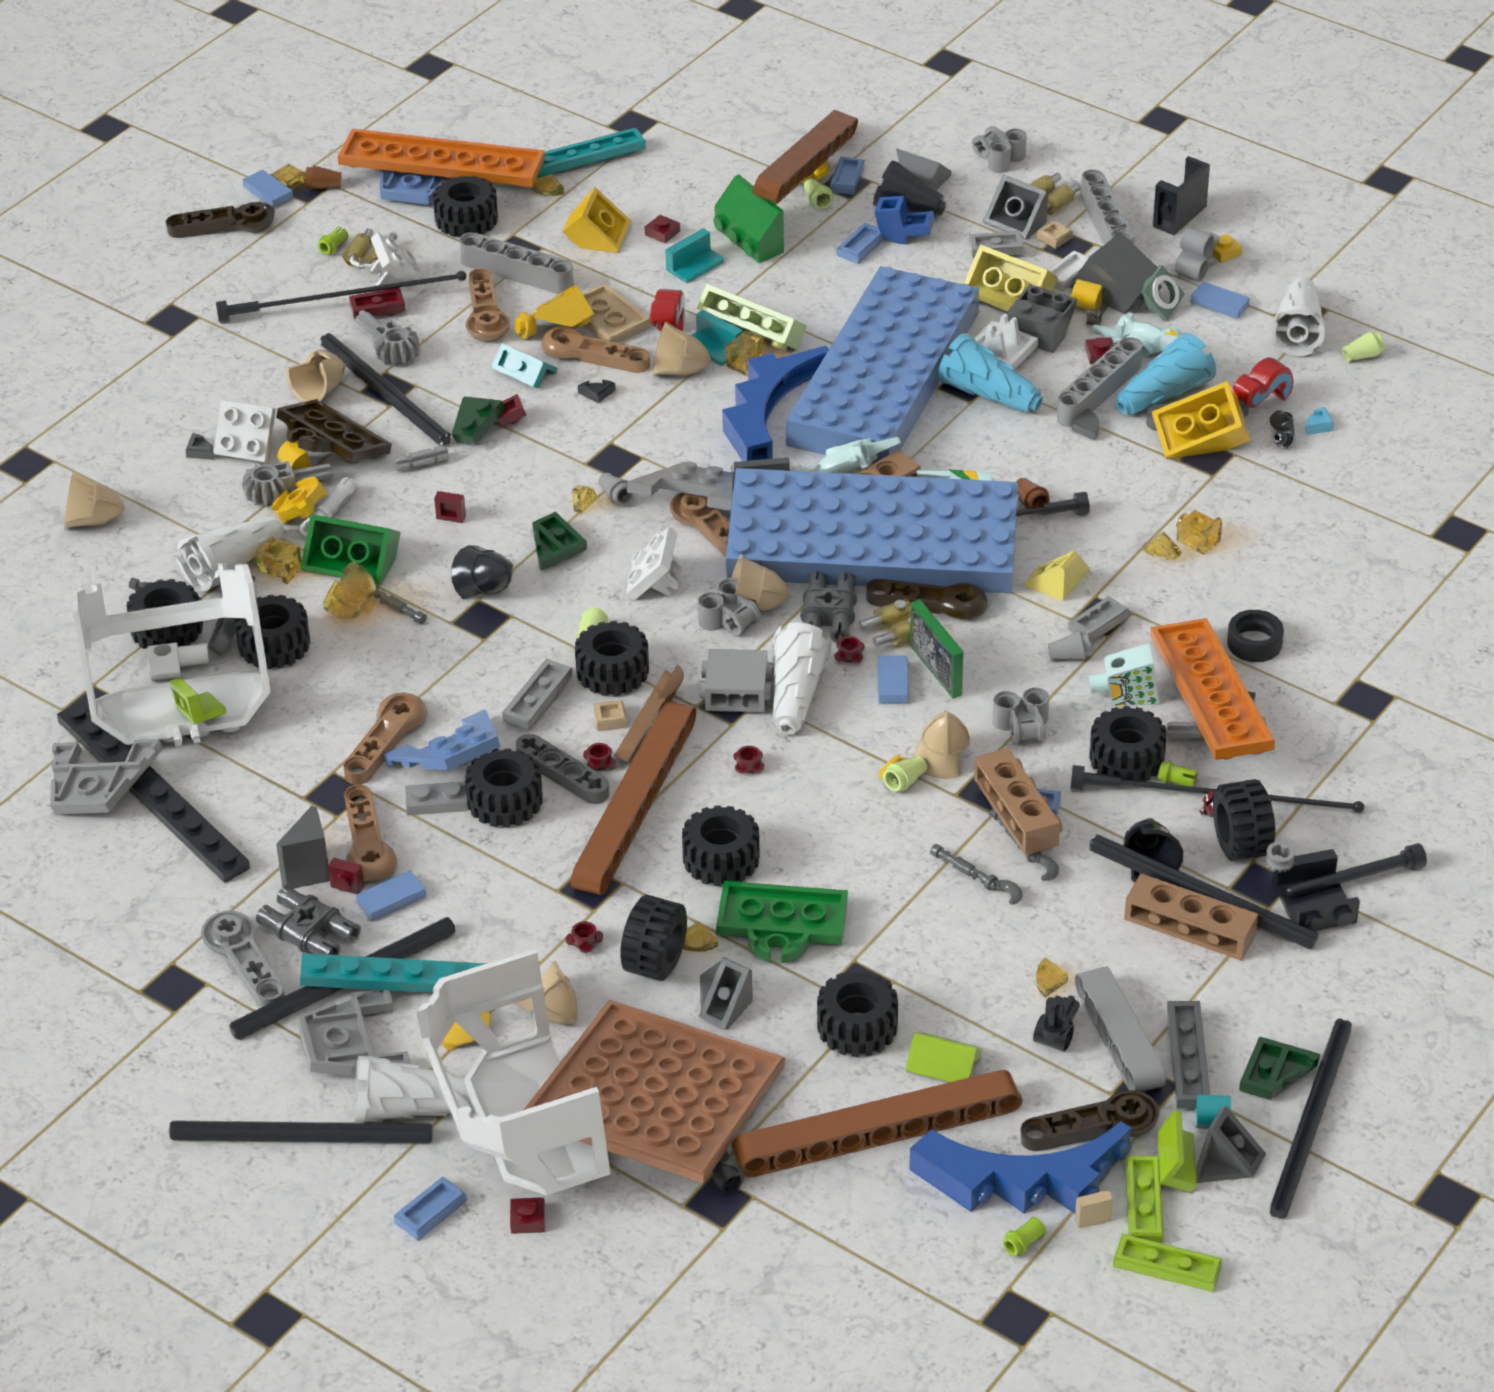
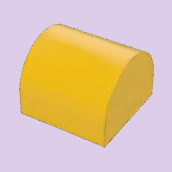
M1077 279L1071 294L1072 298L1077 299L1076 307L1098 312L1102 305V285Z
M286 441L279 448L278 460L280 462L289 461L292 470L312 467L307 451L299 448L297 441L295 443Z

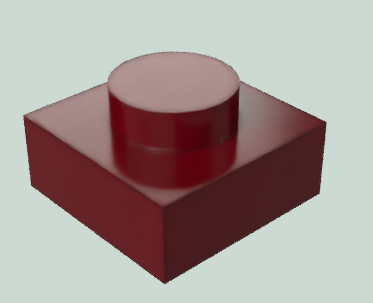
M658 215L644 227L645 235L666 243L680 232V223L668 217Z
M1112 337L1085 340V350L1090 364H1094L1114 346Z
M518 394L502 401L506 409L499 416L498 420L502 427L518 422L527 415Z
M437 491L434 497L436 519L463 523L466 518L464 495Z
M332 858L328 865L331 888L359 894L364 888L362 865Z
M544 1197L510 1199L511 1234L545 1232Z

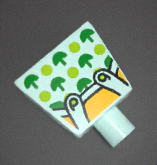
M1150 644L1107 655L1104 658L1106 673L1089 675L1091 693L1109 690L1111 704L1114 706L1160 704Z

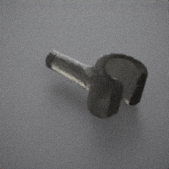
M1104 302L1097 310L1087 309L1086 325H1101L1102 315L1109 307V304Z

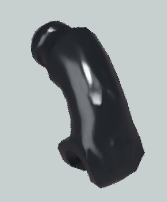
M1277 410L1269 418L1270 425L1277 431L1273 436V442L1280 448L1285 449L1294 440V418L1289 412Z

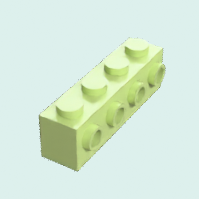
M706 284L696 308L698 310H705L741 330L751 331L749 336L762 342H764L765 338L773 340L771 345L786 351L787 347L797 350L807 325L793 318Z

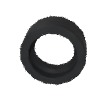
M1245 610L1239 612L1231 618L1228 625V648L1233 655L1249 662L1271 660L1282 649L1283 624L1277 616L1267 611ZM1247 631H1259L1271 638L1254 641L1246 639L1240 634Z

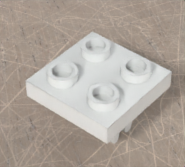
M380 233L371 238L378 259L370 270L372 274L380 271L378 273L379 281L376 283L377 286L422 279L423 274L415 263L417 259L410 251H403L391 237L385 238ZM424 284L408 286L417 294L425 289Z
M1007 314L1001 316L999 323L991 321L974 338L993 351V355L1012 366L1013 370L1038 347V338L1019 331L1017 318L1013 317L1009 322Z
M221 400L213 454L269 462L276 408Z
M670 527L661 534H655L650 540L649 545L643 550L638 549L631 559L632 569L627 577L626 595L634 601L650 587L668 596L671 595V588L678 589L679 583L673 577L675 576V569L681 571L683 565L673 555L678 533Z

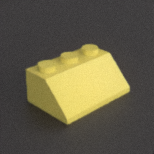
M980 245L964 284L979 288V301L1008 311L1029 284L1052 291L1058 276L1036 265Z

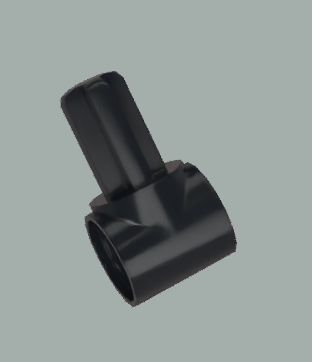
M1056 995L1054 998L1049 997L1046 1000L1045 1014L1040 1016L1034 1030V1042L1062 1052L1068 1049L1074 1034L1072 1020L1080 1007V1003L1075 1000L1074 996L1069 995L1062 998Z

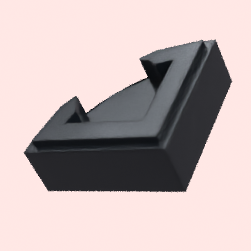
M589 380L578 385V393L599 403L616 390L614 382L609 380H602L603 383H590Z

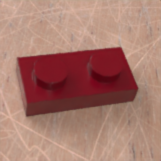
M400 288L349 296V304L354 320L362 310L369 312L372 316L391 315L406 311Z

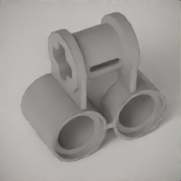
M990 126L983 135L974 137L971 144L978 156L988 159L989 170L995 173H1004L1010 169L1011 162H1019L1026 158L1027 134L1021 129L1014 128L1004 132L995 126Z
M1187 227L1181 237L1180 248L1183 250L1177 258L1175 272L1201 281L1207 273L1209 264L1215 261L1213 253L1215 244L1219 242V236L1212 232Z
M726 578L718 583V593L707 592L698 598V623L702 629L713 631L724 627L731 634L738 636L744 632V628L750 623H757L761 619V612L752 600L736 595L738 579Z
M1032 687L1024 691L1023 697H1019L1011 691L997 693L993 698V725L1003 731L1010 730L1013 744H1019L1021 740L1029 739L1044 741V724L1048 721L1049 710L1048 692L1039 687Z

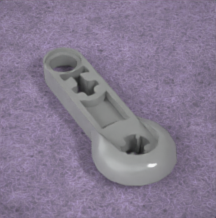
M222 911L212 915L205 921L201 930L204 944L210 950L226 956L258 1006L263 1007L285 996L282 982L255 943V927L252 920L246 914L238 911ZM252 971L261 973L262 980L258 981L257 975ZM269 989L276 990L278 992V994L272 998H265L261 995L264 991Z

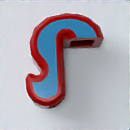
M659 289L656 292L655 300L652 302L650 309V323L653 327H656L657 324V329L662 331L664 323L667 321L675 328L683 331L685 296L682 290Z
M1267 357L1259 361L1252 368L1249 376L1246 374L1241 375L1234 382L1232 388L1241 402L1249 408H1255L1271 393L1286 401L1292 392L1294 379L1288 367L1274 358Z

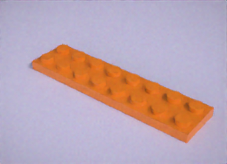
M352 129L337 157L338 165L353 168L363 167L374 170L396 171L398 173H415L423 176H441L448 179L460 176H477V178H484L486 181L495 184L532 187L545 160V150Z
M1207 618L1151 627V638L1215 760H1227L1236 756L1257 755L1275 750V740Z

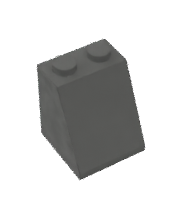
M1120 232L1089 256L1070 287L1073 289L1077 279L1102 285V304L1126 314L1132 308L1137 310L1144 304L1145 300L1141 293L1147 278L1154 274L1158 267ZM1160 284L1158 286V292L1162 288Z

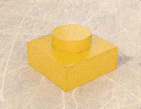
M1228 233L1219 236V242L1215 244L1213 253L1215 259L1221 263L1242 255V246Z

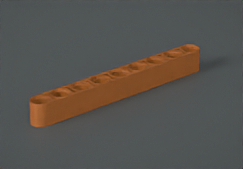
M833 110L758 176L753 187V195L775 204L780 203L853 137L858 125V118L838 110Z
M668 700L664 702L572 872L571 888L600 896L604 895L694 727L696 720L695 707Z
M998 1070L746 1132L734 1139L732 1149L742 1174L750 1178L922 1136L931 1129L938 1132L1006 1115L1019 1109L1023 1099L1011 1073L1006 1070Z

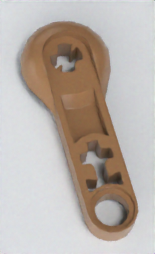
M484 268L474 269L468 275L473 311L466 320L465 326L468 333L475 339L481 341L497 340L503 337L509 330L510 320L507 315L497 308L491 271Z
M555 327L543 336L541 343L542 350L554 358L577 357V361L634 373L644 372L650 367V354L646 349L587 337L573 327ZM634 359H643V361H632V360H634Z
M683 492L673 497L670 502V510L673 517L683 525L695 527L726 557L730 521L717 508L707 507L708 497Z
M678 664L672 673L667 670L664 671L614 756L627 763L664 702L673 699L684 679V671Z
M406 692L395 693L386 697L380 703L377 710L376 723L343 764L345 779L348 783L356 785L368 782L385 761L383 754L394 750L406 732L424 722L427 716V709L424 702L418 696ZM357 767L365 769L360 773L350 772V770Z
M362 784L350 786L346 789L344 798L353 845L346 856V861L362 865L363 881H377L387 877L394 871L397 866V856L393 848L381 840L370 788ZM357 796L366 798L362 802L351 801L352 798ZM364 813L365 821H360L359 814Z

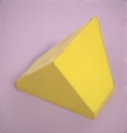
M1074 550L1038 566L1024 584L1030 589L1063 601L1090 568Z

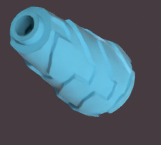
M962 333L948 347L953 351L950 356L944 354L938 370V380L972 395L977 394L994 403H1002L1021 412L1037 411L1043 401L1041 391L1034 387L1028 379L1014 371L1012 366L993 355V351L976 341L972 336Z
M1184 333L1175 339L1159 356L1148 364L1147 368L1132 378L1130 383L1117 395L1116 406L1122 414L1134 415L1151 406L1159 405L1172 397L1175 399L1195 387L1198 388L1214 379L1216 376L1214 358L1211 352L1205 356L1202 351L1207 346L1191 333Z

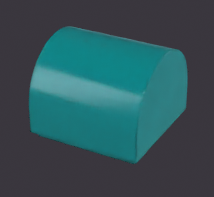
M1197 1095L1195 1127L1209 1128L1223 1106H1227L1231 1111V1096Z

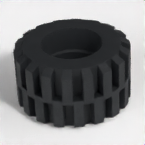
M477 176L453 177L450 180L441 182V185H438L435 191H433L435 223L437 228L441 229V232L445 234H450L453 237H461L466 233L482 235L486 231L493 229V225H496L498 222L496 188L484 178H477Z
M160 579L157 582L145 583L144 587H138L135 593L129 596L126 607L127 612L189 603L199 601V595L191 585H186V582H175V579L167 581ZM203 621L131 632V636L134 642L139 643V647L143 649L148 648V646L178 643V647L188 646L190 642H195L198 639V634L202 633Z
M285 595L257 597L256 602L267 669H272V667L283 668L284 665L296 663L295 660L302 659L304 653L309 650L310 633L306 609H304L300 602L296 603V599L292 597L286 598ZM235 618L234 625L239 654L248 664L253 663L255 667L259 668L253 628L247 624L246 618Z
M599 622L596 626L591 625L587 627V631H582L579 634V638L575 641L578 681H581V685L584 688H590V692H600L604 696H608V694H614V696H619L620 693L628 694L632 692L633 688L638 689L641 687V682H645L647 674H649V651L646 635L643 631H639L638 627L629 626V623Z
M1123 706L1121 709L1115 707L1111 708L1110 712H1102L1100 717H1096L1091 727L1089 752L1091 766L1093 769H1098V774L1121 776V779L1142 780L1145 782L1151 780V776L1158 775L1161 763L1165 760L1167 739L1165 725H1162V720L1159 717H1154V713L1150 711L1145 712L1143 708L1136 707V709L1130 708V706Z
M505 748V750L500 751L495 749L491 753H486L480 756V758L473 759L471 765L466 769L468 809L471 810V815L474 818H479V822L483 824L490 823V826L493 827L503 825L504 828L510 827L512 824L517 826L523 824V820L529 821L533 818V814L539 812L540 805L543 803L541 770L538 762L534 761L531 755H524V751L521 750L512 751L511 748Z
M1252 779L1217 786L1213 800V818L1216 835L1226 857L1230 861L1267 856L1268 846L1275 842L1276 828L1271 800L1261 781Z
M715 805L714 808L709 809L706 807L700 813H693L691 819H687L684 823V828H682L683 864H685L686 871L691 873V877L695 880L702 879V883L707 885L714 883V886H721L724 881L742 882L746 880V875L751 876L755 872V868H758L760 858L759 826L754 822V818L751 815H746V811L742 809L735 810L734 806L721 807V805Z
M648 894L640 897L628 916L622 935L620 958L623 970L658 981H664L668 978L678 963L685 943L687 912L683 904Z
M855 970L849 971V974L846 975L842 972L836 975V979L830 978L826 981V986L820 988L819 996H817V1030L820 1033L821 1040L827 1042V1047L831 1050L838 1049V1053L842 1055L850 1053L852 1057H859V1054L873 1055L875 1050L881 1052L885 1049V1045H890L893 1042V1036H896L898 1031V999L896 990L892 989V984L888 980L882 981L883 977L878 974L872 976L868 971L856 973Z

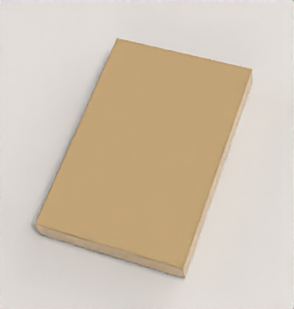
M606 283L582 293L594 312L590 316L592 321L584 325V327L601 340L620 343L652 327L648 316Z

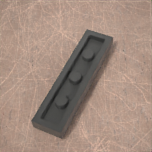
M1167 1001L1177 1108H1195L1197 1095H1210L1200 1001Z

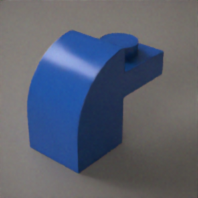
M904 196L879 197L874 212L881 233L890 241L898 244H908L910 236L930 235L935 221L933 211L908 213Z

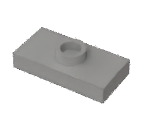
M1108 596L1068 623V630L1072 633L1080 631V633L1087 632L1091 643L1129 618L1130 610Z

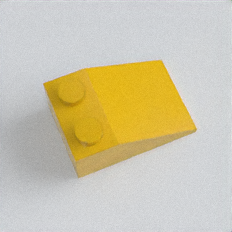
M1228 381L1152 411L1166 459L1226 451L1251 441L1238 397Z

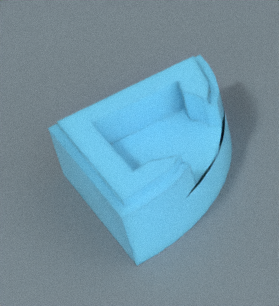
M1325 407L1314 410L1313 414L1307 419V435L1333 431L1334 423Z

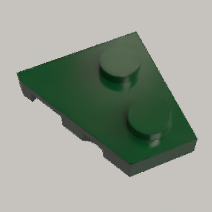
M464 396L452 431L455 441L476 444L505 411L506 407L502 400Z
M557 512L532 522L540 570L549 568L587 550V541Z
M1259 1036L1241 1078L1239 1091L1272 1100L1317 1067L1320 1054Z

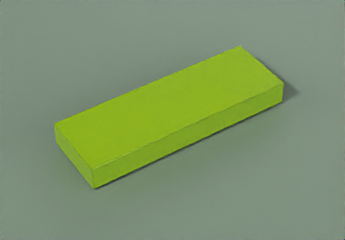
M1126 1156L1128 1235L1163 1243L1164 1232L1159 1156Z
M1122 1233L1113 1259V1267L1214 1292L1223 1258Z

